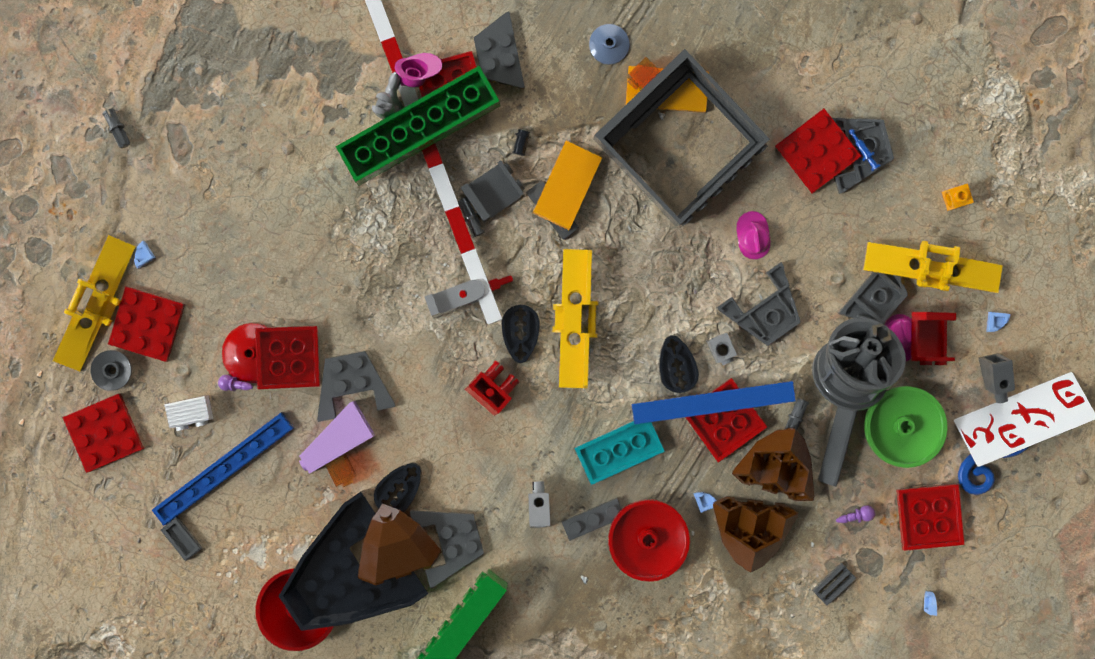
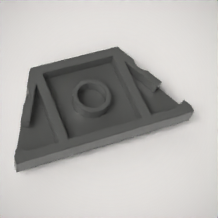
M508 11L474 37L478 62L487 80L525 89L512 22Z
M872 272L839 310L838 314L850 318H868L883 324L907 297L908 293L905 286L901 283V277Z

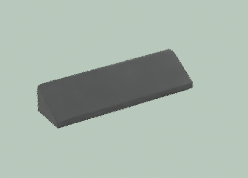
M837 407L818 477L820 482L837 486L857 411Z

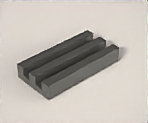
M840 563L812 591L828 606L856 577ZM841 570L844 571V572H843L834 582H832L822 593L819 592V591H820L830 580H832ZM846 576H849V577H848L840 586H838L826 599L824 598V597H825L828 593H830Z

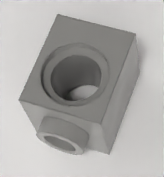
M727 333L706 341L716 363L721 362L722 365L734 361L732 357L737 354ZM721 344L727 347V353L723 356L719 355L717 351L718 346Z

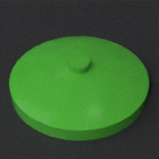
M895 387L886 390L881 400L868 409L864 423L865 436L871 450L884 462L902 468L917 467L933 459L943 447L947 436V419L941 404L930 393L916 387Z

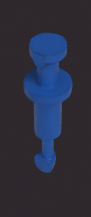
M850 129L848 133L856 141L855 145L864 157L862 161H868L872 167L871 171H875L881 166L873 159L875 153H871L864 142L858 139L855 130Z

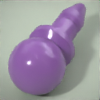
M223 375L218 380L219 388L224 391L253 389L251 384L239 381L236 377H231L230 375Z
M865 505L860 510L855 509L856 513L842 515L836 519V522L847 523L858 519L859 523L862 520L868 522L874 519L875 510L871 506Z

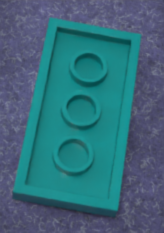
M634 421L574 448L591 485L665 452L652 422L634 424Z

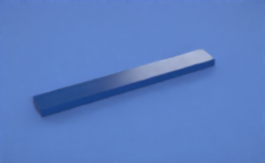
M793 381L634 403L631 406L634 424L795 402L796 400Z
M282 412L153 508V513L162 525L165 526L281 439L294 427Z

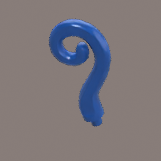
M1029 447L1016 451L1002 458L1017 456L1026 451ZM970 454L960 465L958 471L959 484L969 494L981 495L993 487L995 477L989 467L984 465L977 466L973 470V474L975 476L983 474L986 480L982 485L973 484L969 480V472L976 463Z

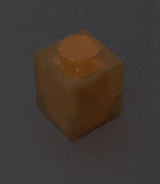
M645 57L628 74V83L635 90L639 89L641 91L660 73V70Z
M347 455L325 465L336 487L342 485L344 488L354 482L353 478L357 476Z

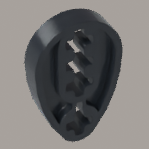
M515 305L509 308L503 315L501 323L502 335L506 348L513 360L517 363H524L528 360L536 346L540 320L537 313L531 307ZM519 308H523V311L527 312V315L523 316V321L527 323L526 326H523V332L527 333L526 336H523V340H519V337L515 336V332L519 331V327L515 326V322L519 321V317L515 316V312H518ZM520 343H522L523 352H526V356H523L522 360L515 356V352L519 350Z
M670 335L664 339L660 349V380L668 390L675 393H685L696 385L699 377L698 367L687 345L679 337ZM672 338L673 341L678 342V345L675 346V355L672 348L667 347ZM675 358L678 361H682L679 369L684 371V375L681 378L687 382L684 385V389H681L679 386L676 387L679 378L674 377V373L677 370L676 367L671 366Z
M411 462L402 465L387 474L377 484L374 490V502L378 509L384 504L382 500H388L390 497L389 491L394 492L396 490L395 483H403L405 491H399L396 495L398 500L394 498L390 504L393 508L402 512L407 510L420 486L422 469L419 464ZM409 467L412 469L413 467H416L415 472L417 473V476L412 475L408 480H406L405 478L409 473L407 468Z

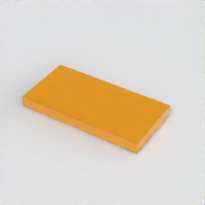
M628 66L626 104L664 68ZM688 78L657 109L706 113L707 97Z
M566 140L533 210V214L570 230L602 157Z

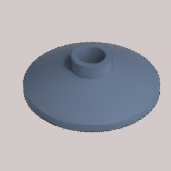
M602 25L590 37V52L600 63L607 65L616 64L627 55L629 38L626 32L617 25ZM610 39L613 41L614 44L612 46H608L606 44V41Z

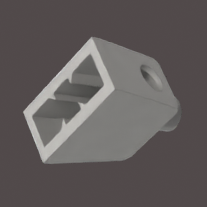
M544 481L532 482L533 493L528 494L530 528L550 527L549 493H545ZM537 499L543 501L542 507H536Z

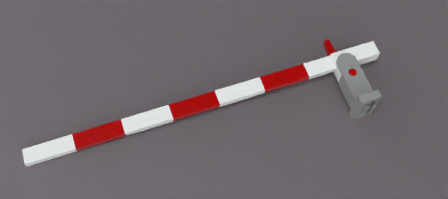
M365 0L392 73L396 72L395 63L403 59L382 1ZM400 84L398 89L405 107L419 100L415 88L401 86ZM433 144L422 150L471 280L424 297L433 319L479 301L486 322L490 325L502 320L492 292L500 289L505 284L513 282V278L509 275L499 280L495 278L487 281L437 146Z

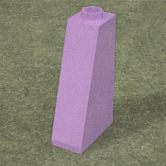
M356 401L349 403L299 456L301 458L299 462L304 471L308 470L310 474L375 436Z

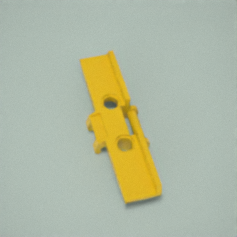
M108 235L88 282L78 279V286L68 309L64 310V313L72 316L56 351L53 362L79 372L81 371L101 324L104 323V325L110 327L112 314L116 306H119L121 300L115 297L114 294L136 246ZM99 280H106L109 286L107 290L100 291L97 289L96 283ZM86 287L93 289V292L82 314L77 311ZM82 318H89L92 320V325L84 328L80 325V320Z
M922 241L920 250L868 242L863 270L917 279V285L924 288L930 287L949 291L950 286L948 285L999 293L1003 265L959 257L960 247L958 246L950 248ZM927 252L949 255L945 260L948 262L931 261L932 259L926 258ZM913 258L919 261V268L917 270H913L909 265L910 260ZM954 265L959 269L956 277L952 276Z
M563 249L562 303L553 304L555 326H552V332L561 333L560 388H588L589 338H598V334H596V309L599 306V301H590L592 250ZM579 293L582 297L579 304L571 303V294ZM582 305H589L588 333H581ZM572 333H577L580 336L579 344L572 345L569 342V336Z

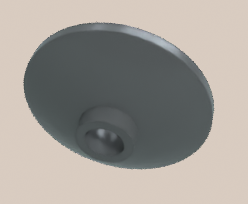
M107 350L94 358L90 373L92 380L98 387L107 391H114L128 383L132 368L130 361L124 354L115 350ZM111 367H115V368H116V373H115V374H112V373H111V371H110Z

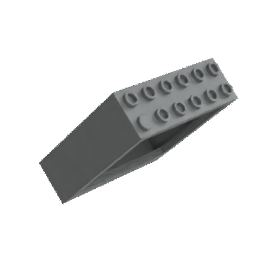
M686 49L676 56L608 121L593 138L675 226L680 224L682 226L686 225L693 218L691 214L694 211H701L708 204L706 200L709 197L713 198L723 190L721 185L724 182L726 184L730 183L738 175L736 171L738 169H745L753 161L751 157L762 153L768 147L766 142L770 140ZM689 78L750 143L697 192V197L683 211L676 215L612 147L632 128H637Z

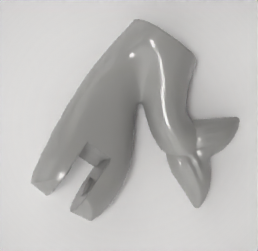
M393 72L389 77L385 92H380L376 95V98H378L376 105H372V111L380 119H385L403 109V104L397 97L400 77L396 72Z

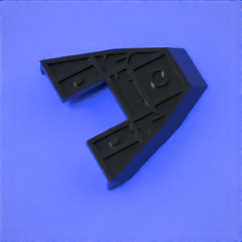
M361 491L344 502L302 555L279 594V598L301 631L354 623L412 606L428 595V592L414 571L411 572L412 574L398 579L393 577L384 580V583L374 585L358 578L360 564L350 550V547L366 536L371 520L376 514Z

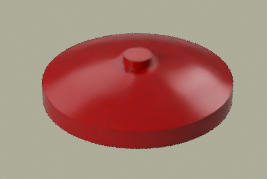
M644 499L628 504L615 516L608 533V546L613 561L623 573L640 581H659L674 574L684 563L689 551L690 536L684 519L672 506L659 500Z
M292 568L275 574L263 585L255 604V618L260 632L271 644L283 650L303 651L320 644L330 634L334 626L300 630L279 598V594L295 569Z

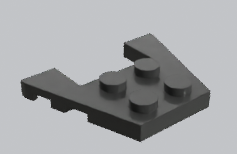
M832 118L861 155L860 158L853 162L854 171L834 177L838 194L845 192L873 173L869 162L862 161L864 157L856 147V141L852 135H849L848 131L850 129H854L858 139L864 142L871 153H875L873 159L877 164L881 165L878 169L894 159L884 120Z
M782 262L766 272V275L777 291L746 313L742 312L732 297L716 307L718 311L766 346L801 323Z
M366 351L325 359L317 417L318 422L335 419L337 416L333 397L373 390L377 410L396 407L394 400Z
M410 511L411 518L420 524L421 527L435 524L446 564L426 569L430 588L436 586L484 554L474 513Z

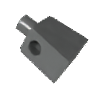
M999 353L978 357L985 389L995 395L996 403L1008 402L1007 392L1015 390L1012 360Z

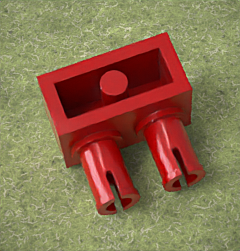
M494 361L485 373L481 371L464 389L494 416L499 414L512 399L509 393L519 384V380L517 378L513 380L515 376L511 374L508 375L500 387L493 382L504 370V367L501 365L495 371L496 367L500 364L497 361Z

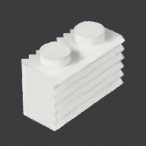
M209 395L165 404L169 428L176 427V431L188 429V424L196 423V427L209 424L208 420L213 419Z

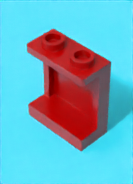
M912 312L911 361H920V365H932V361H935V365H947V361H955V357H947V321H956V313Z

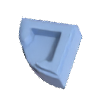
M142 241L137 246L134 263L136 268L140 269L156 258L145 241Z
M988 312L986 332H995L1001 329L1009 321L1010 314Z
M693 493L701 513L712 509L713 502L717 501L708 493Z
M925 591L924 611L929 615L937 616L935 594L931 591Z

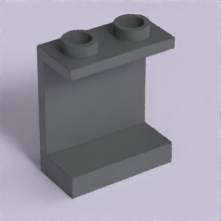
M501 160L497 162L498 165L470 184L466 183L461 187L484 223L524 196L522 192L525 189L519 179L514 180L511 176L513 170L507 162L503 164Z

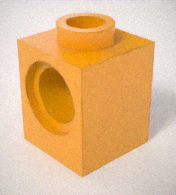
M968 183L941 192L947 211L974 203Z

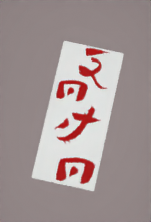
M1070 372L1008 397V402L991 404L954 419V422L976 465L980 467L1095 420V412L1075 376Z

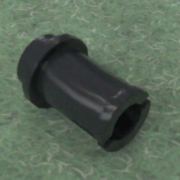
M518 129V133H515L517 137L512 153L525 156L528 139H531V136H529L530 132Z

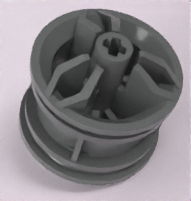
M853 318L844 321L832 332L828 343L817 352L813 360L812 375L815 385L829 402L840 408L852 411L868 409L878 403L884 396L886 389L894 385L903 374L906 362L904 348L895 333L878 321L868 318Z

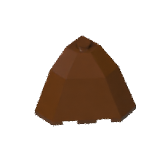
M794 428L776 430L758 440L732 472V475L742 484L748 486L760 485L762 486L761 490L773 494L781 492L786 494L788 499L794 501H814L812 459L805 438Z
M729 496L713 502L722 543L735 563L750 573L765 566L776 554L799 515L798 512L783 503L775 502L773 506L764 505L763 501L747 499V502L735 500V497Z
M382 504L372 518L363 541L358 578L371 584L379 585L384 583V580L393 577L398 579L410 575L412 571L421 568L423 570L432 568L441 554V549L420 524L402 511Z

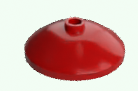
M247 323L236 327L228 334L222 346V360L229 374L236 377L239 381L252 384L257 383L255 328H268L257 323ZM247 350L252 351L251 357L246 355Z

